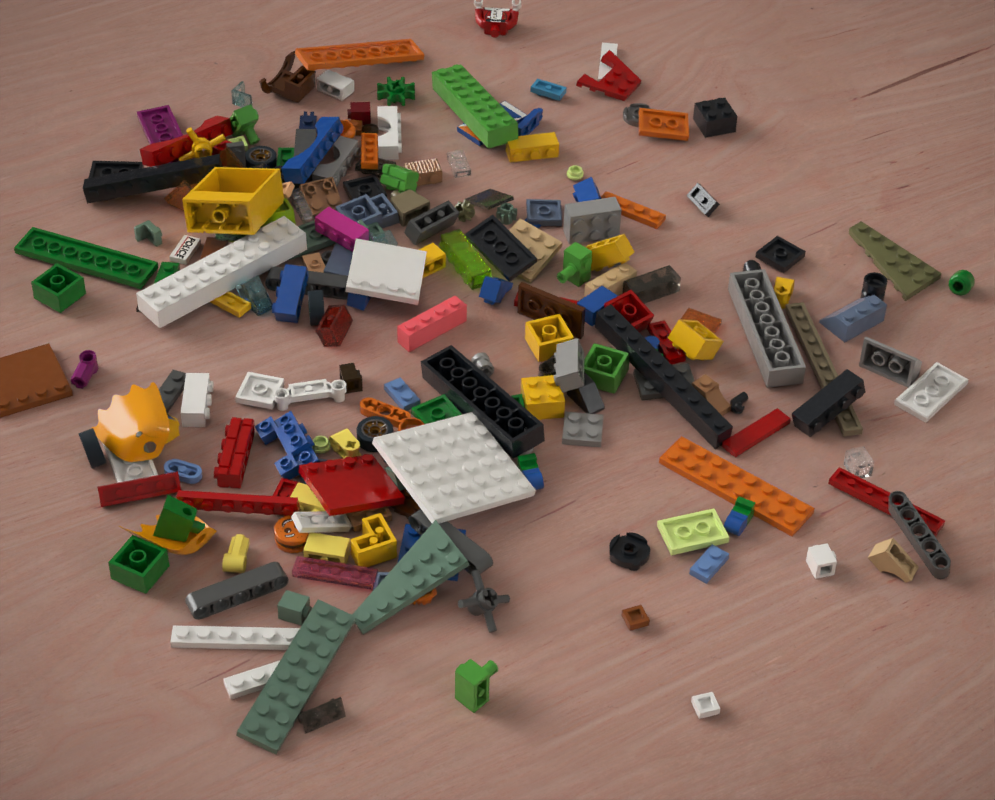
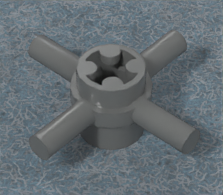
M472 571L471 574L477 591L468 599L459 600L458 607H467L474 616L484 614L489 633L495 632L497 628L492 611L498 604L509 603L510 596L507 594L497 595L492 588H484L480 571Z

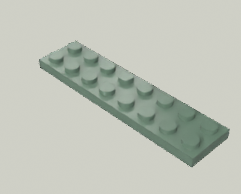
M318 599L237 730L236 736L273 754H277L354 625L356 616Z

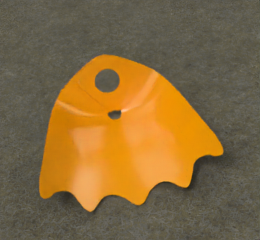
M154 382L146 389L133 384L127 395H114L111 406L107 410H98L99 423L96 427H92L97 438L112 453L128 462L145 461L158 457L166 444L170 430L168 415L159 389ZM141 431L143 433L141 436L136 437L137 432ZM150 441L156 444L155 450L151 453L145 452L144 445Z
M197 516L195 517V520H196V521L205 523V522H203L201 519H199ZM205 523V528L200 533L190 532L187 541L182 542L153 536L156 525L141 524L142 532L121 527L127 532L165 548L169 553L177 555L195 553L217 532V530Z

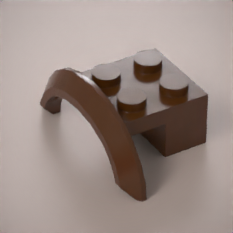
M295 51L285 57L281 70L270 82L267 83L266 79L263 78L259 83L264 93L269 94L273 92L299 103L315 87L316 71H309L304 66H301L294 73L290 72L295 59Z

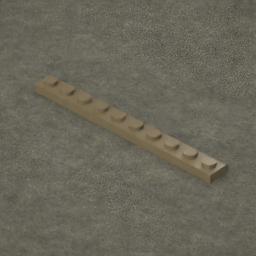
M804 302L786 304V313L820 387L823 389L838 377L837 372ZM851 404L846 410H843L835 417L843 437L859 435L863 431Z

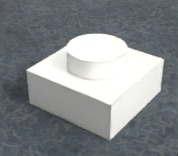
M713 692L692 696L691 703L699 719L720 714V707Z

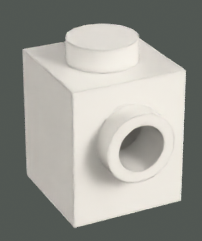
M828 543L808 547L806 562L814 578L834 575L837 564L836 554L834 551H831Z

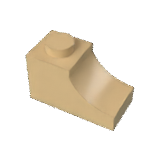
M894 538L875 544L868 556L869 560L880 572L885 571L895 574L905 583L912 581L919 568Z

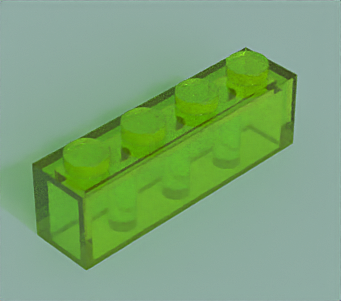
M457 229L441 234L439 248L446 253L449 263L454 265L456 272L462 276L464 283L468 284L471 290L482 287L485 276H491V269L466 239L463 232Z

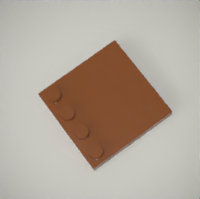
M49 343L0 358V418L73 396L72 389Z

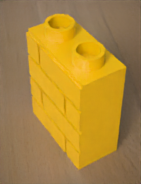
M214 167L182 199L187 232L255 235L261 226L284 203L280 169Z

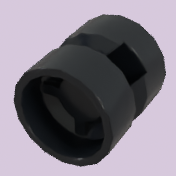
M876 272L865 275L860 298L875 295L884 301L888 282L887 278L881 273Z

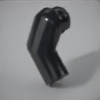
M742 392L731 399L730 405L733 413L741 414L745 406H742V403L748 400L747 393Z

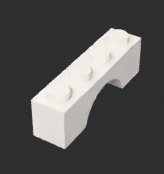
M377 106L378 128L386 132V134L378 136V160H399L398 153H402L401 113H397V106Z

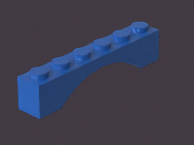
M321 117L315 124L317 138L314 143L304 152L288 159L281 168L285 183L291 181L295 184H304L343 132V125L339 117Z

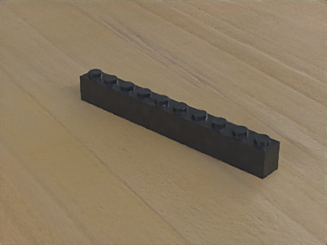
M611 304L596 312L595 328L617 350L629 353V362L714 449L722 446V442L731 437L733 426Z

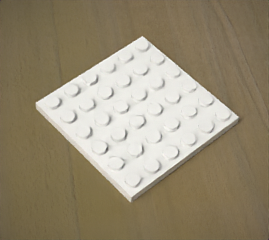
M472 412L373 438L372 444L431 523L436 520L440 524L535 495V488L484 424Z

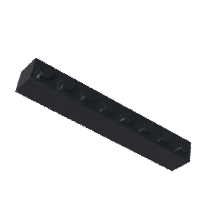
M220 154L98 176L84 179L83 192L88 204L196 184L214 167H223Z

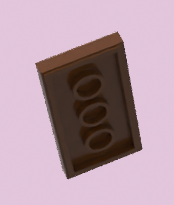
M524 282L518 285L517 313L533 320L560 314L574 337L581 339L584 336L586 308Z

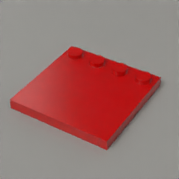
M373 454L299 465L298 472L329 516L404 504V495Z

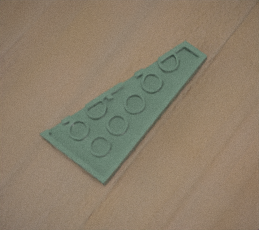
M436 520L352 614L356 616L355 624L363 635L469 566L467 559Z

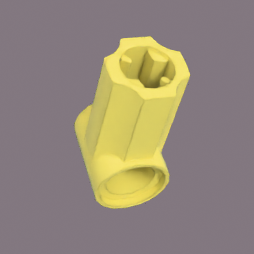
M242 534L232 537L228 553H225L223 557V572H245L247 564L246 555L250 544L249 538Z

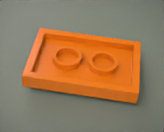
M639 108V136L688 141V113Z

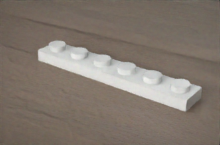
M173 625L170 644L171 648L287 650L300 628Z

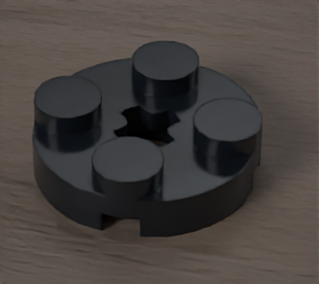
M629 532L621 537L619 534L610 542L609 559L620 567L637 571L640 569V566H643L649 560L650 547L647 544V540L637 533ZM633 549V552H627L625 550Z

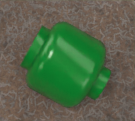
M967 270L955 272L949 280L950 290L959 296L969 293L975 284L974 276Z

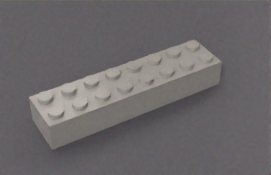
M766 270L730 273L728 291L766 387L803 384L806 366Z

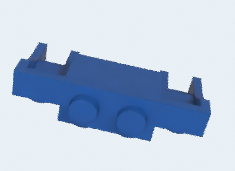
M289 411L275 421L270 416L255 426L265 445L279 438L288 454L274 463L282 478L291 480L300 475L298 472L299 465L320 462L312 448L315 445L309 435H305L308 433L303 423H298L292 411Z

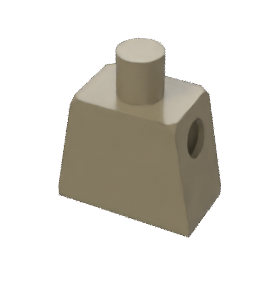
M396 190L390 195L391 204L398 212L399 222L402 227L407 226L411 219L430 210V201L413 190H407L402 193Z

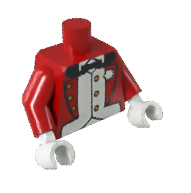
M474 0V6L476 7L475 20L477 25L484 29V34L491 35L493 38L499 35L505 36L508 30L517 25L518 10L522 7L521 0H519L517 5H515V0H512L513 10L488 7L481 9L483 0L481 2Z

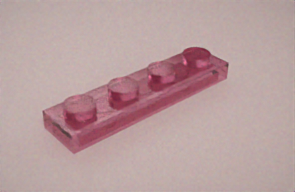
M297 556L292 569V577L373 590L378 569Z

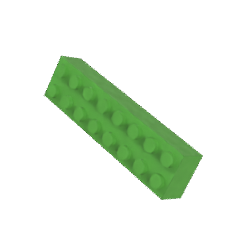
M461 64L432 72L433 90L488 149L518 139V122Z

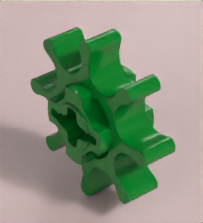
M387 77V84L377 83V100L387 99V106H391V103L400 102L402 106H405V99L415 100V83L405 84V77H401V80L392 81L391 77Z

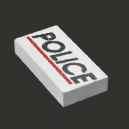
M184 235L169 256L170 261L187 265L200 246L201 239Z

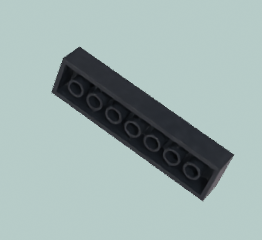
M452 345L421 361L423 379L441 395L445 394L462 414L472 412L476 415L504 451L513 459L545 441L544 424Z

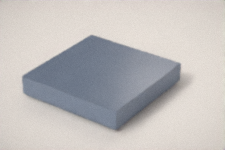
M526 199L527 222L529 224L562 226L561 200Z

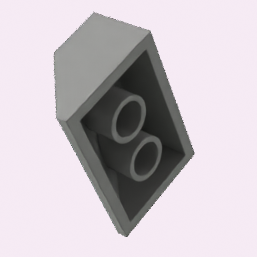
M864 338L859 362L860 367L908 388L915 382L920 374L922 361L871 338Z

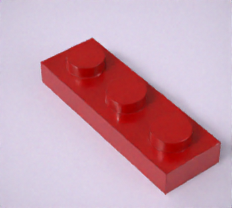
M666 321L648 324L647 330L650 335L657 337L660 341L659 350L663 357L671 365L685 362L686 355L683 350L672 345L673 342L668 339L671 330Z

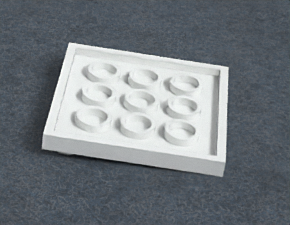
M356 238L345 292L418 305L427 251Z

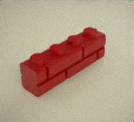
M232 417L230 425H226V439H222L221 450L223 451L218 453L217 463L219 466L214 468V479H217V486L241 488L255 435V422L253 419Z

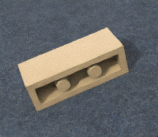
M627 263L614 267L586 283L584 297L601 286H604L618 296L635 288L637 270Z

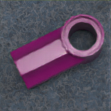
M85 350L79 355L80 362L71 377V384L75 385L76 388L83 389L87 387L92 375L97 373L99 369L96 353L92 350Z

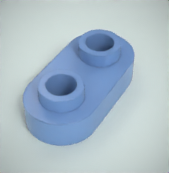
M170 459L164 464V472L178 471L181 482L195 484L201 481L203 477L202 469L199 465L179 459Z

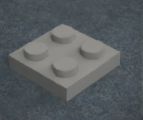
M565 412L562 444L601 447L603 415Z

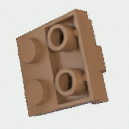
M333 177L300 184L299 186L302 194L300 195V200L305 202L310 218L317 216L327 207L336 210L335 207L342 204Z

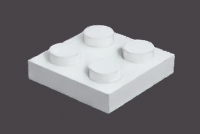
M247 372L235 397L236 403L272 410L276 403L274 401V391L278 388H283L284 378Z

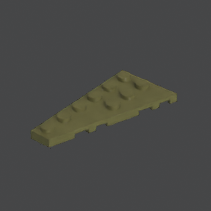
M862 221L849 228V235L859 246L866 250L865 254L868 257H872L875 266L887 280L893 282L894 288L903 294L902 298L905 301L941 278V272Z

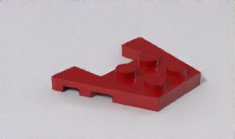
M609 50L602 56L601 62L612 69L599 82L584 74L577 81L576 86L580 88L585 86L590 88V91L596 92L598 90L604 92L606 96L625 101L640 86L642 80Z

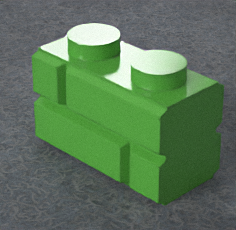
M396 164L383 165L380 183L386 185V189L394 191L397 189L400 193L407 190L416 192V182H418L419 178L418 172Z

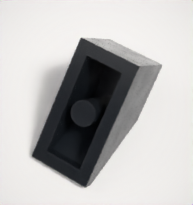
M584 372V386L567 391V395L585 413L595 414L604 410L605 406L595 382Z

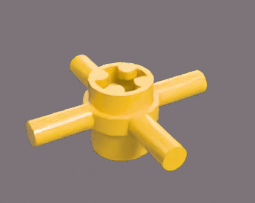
M190 127L186 132L194 142L192 151L178 159L179 161H184L194 157L211 156L212 147L225 141L226 138L223 134L211 141L206 138H198Z

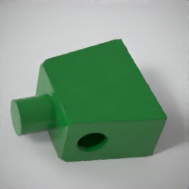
M167 495L153 536L185 542L190 532L200 533L205 528V523L195 520L197 513L195 507Z

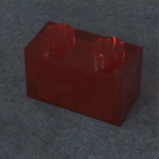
M345 304L329 305L316 329V333L324 347L341 346L353 322Z

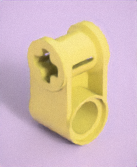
M346 428L329 436L332 449L341 458L361 456L359 452L360 442L352 435L349 429Z

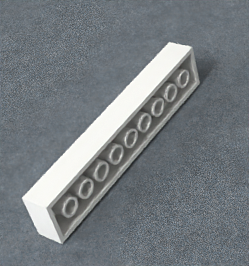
M283 216L260 228L255 235H246L137 292L138 309L156 326L162 328L261 275L272 267L307 250L306 233Z

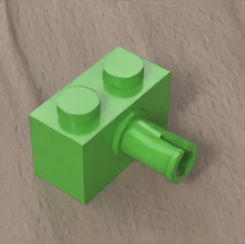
M251 104L234 110L230 117L233 138L246 134L250 145H254L260 141L254 130L259 116L257 110Z
M577 242L564 250L563 270L557 273V279L561 283H565L568 280L578 287L588 282L591 278L592 251Z
M469 659L466 663L460 664L455 671V699L473 713L489 701L490 677L498 672L496 663L489 660L481 667L472 659Z

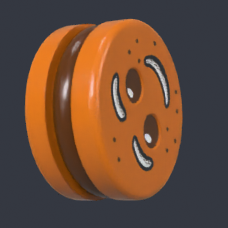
M291 516L282 517L274 526L275 543L280 550L287 553H299L304 550L309 533H299Z

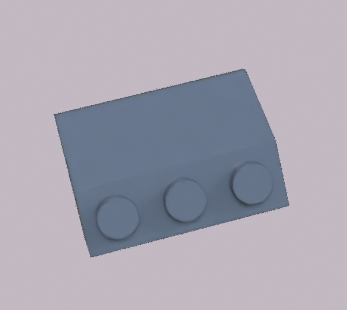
M875 295L857 299L820 319L819 323L845 343L883 322L887 304Z

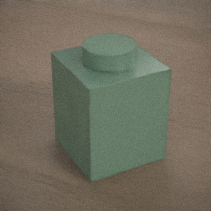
M288 590L285 591L277 605L278 619L302 626L312 610L310 597Z

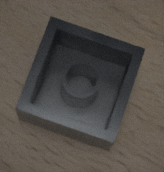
M726 98L695 103L693 120L705 138L736 132L738 116Z

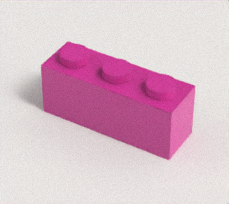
M327 207L315 216V231L352 252L356 238L369 241V229L331 207Z

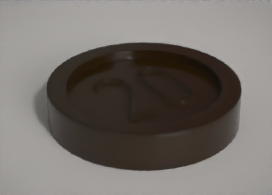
M365 124L362 127V133L377 134L379 132V128L375 124Z

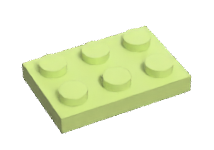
M715 508L657 521V527L671 555L707 548L712 544L716 546L729 543V536Z

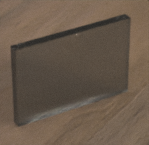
M488 189L465 198V200L470 201V204L490 210L514 200V197Z

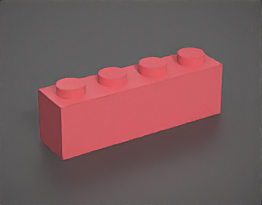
M453 296L398 325V343L408 352H411L467 321V305L457 296Z

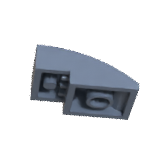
M384 193L371 198L365 194L335 207L339 213L357 223L358 220H362L365 225L377 222L381 228L400 223L397 210Z

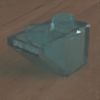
M259 276L235 286L240 297L251 303V310L258 316L272 310L273 303Z

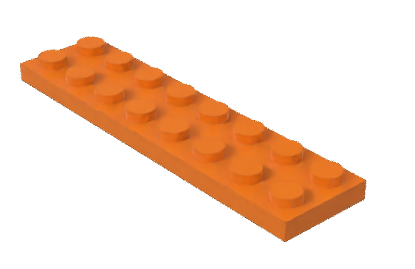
M412 39L295 49V55L309 71L424 60V53Z
M682 436L659 458V464L734 505L738 496L755 502V517L792 537L814 514L815 508Z

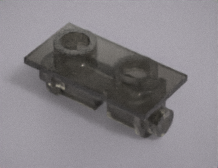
M332 698L329 702L305 712L301 711L300 715H298V720L300 724L303 723L305 733L346 717L342 698Z

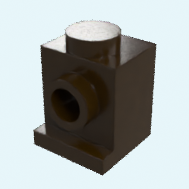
M355 364L339 365L340 380L346 382L345 394L363 391L362 375H360V370H356Z

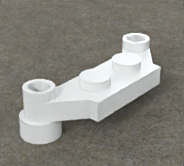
M326 379L288 384L289 387L287 389L278 388L274 391V401L276 402L277 409L285 411L288 409V405L294 402L328 397L333 398L335 402H343L345 400L346 382L334 380L330 383Z

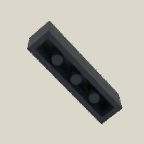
M846 369L791 413L794 426L809 437L819 432L828 422L834 420L838 414L846 410L853 402L866 393L864 380Z

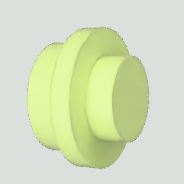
M573 165L567 170V177L571 180L577 181L584 176L580 166Z
M316 436L313 439L315 445L312 448L315 453L322 454L330 450L331 445L327 437Z

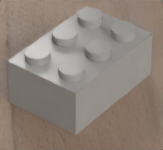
M616 197L565 204L563 232L569 244L602 240L620 235L621 207Z

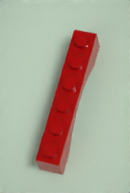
M214 116L207 119L199 128L194 130L198 138H206L209 141L221 134L225 137L233 134L230 118ZM186 134L171 140L147 145L140 149L142 163L145 166L152 167L171 162L191 152L194 142Z

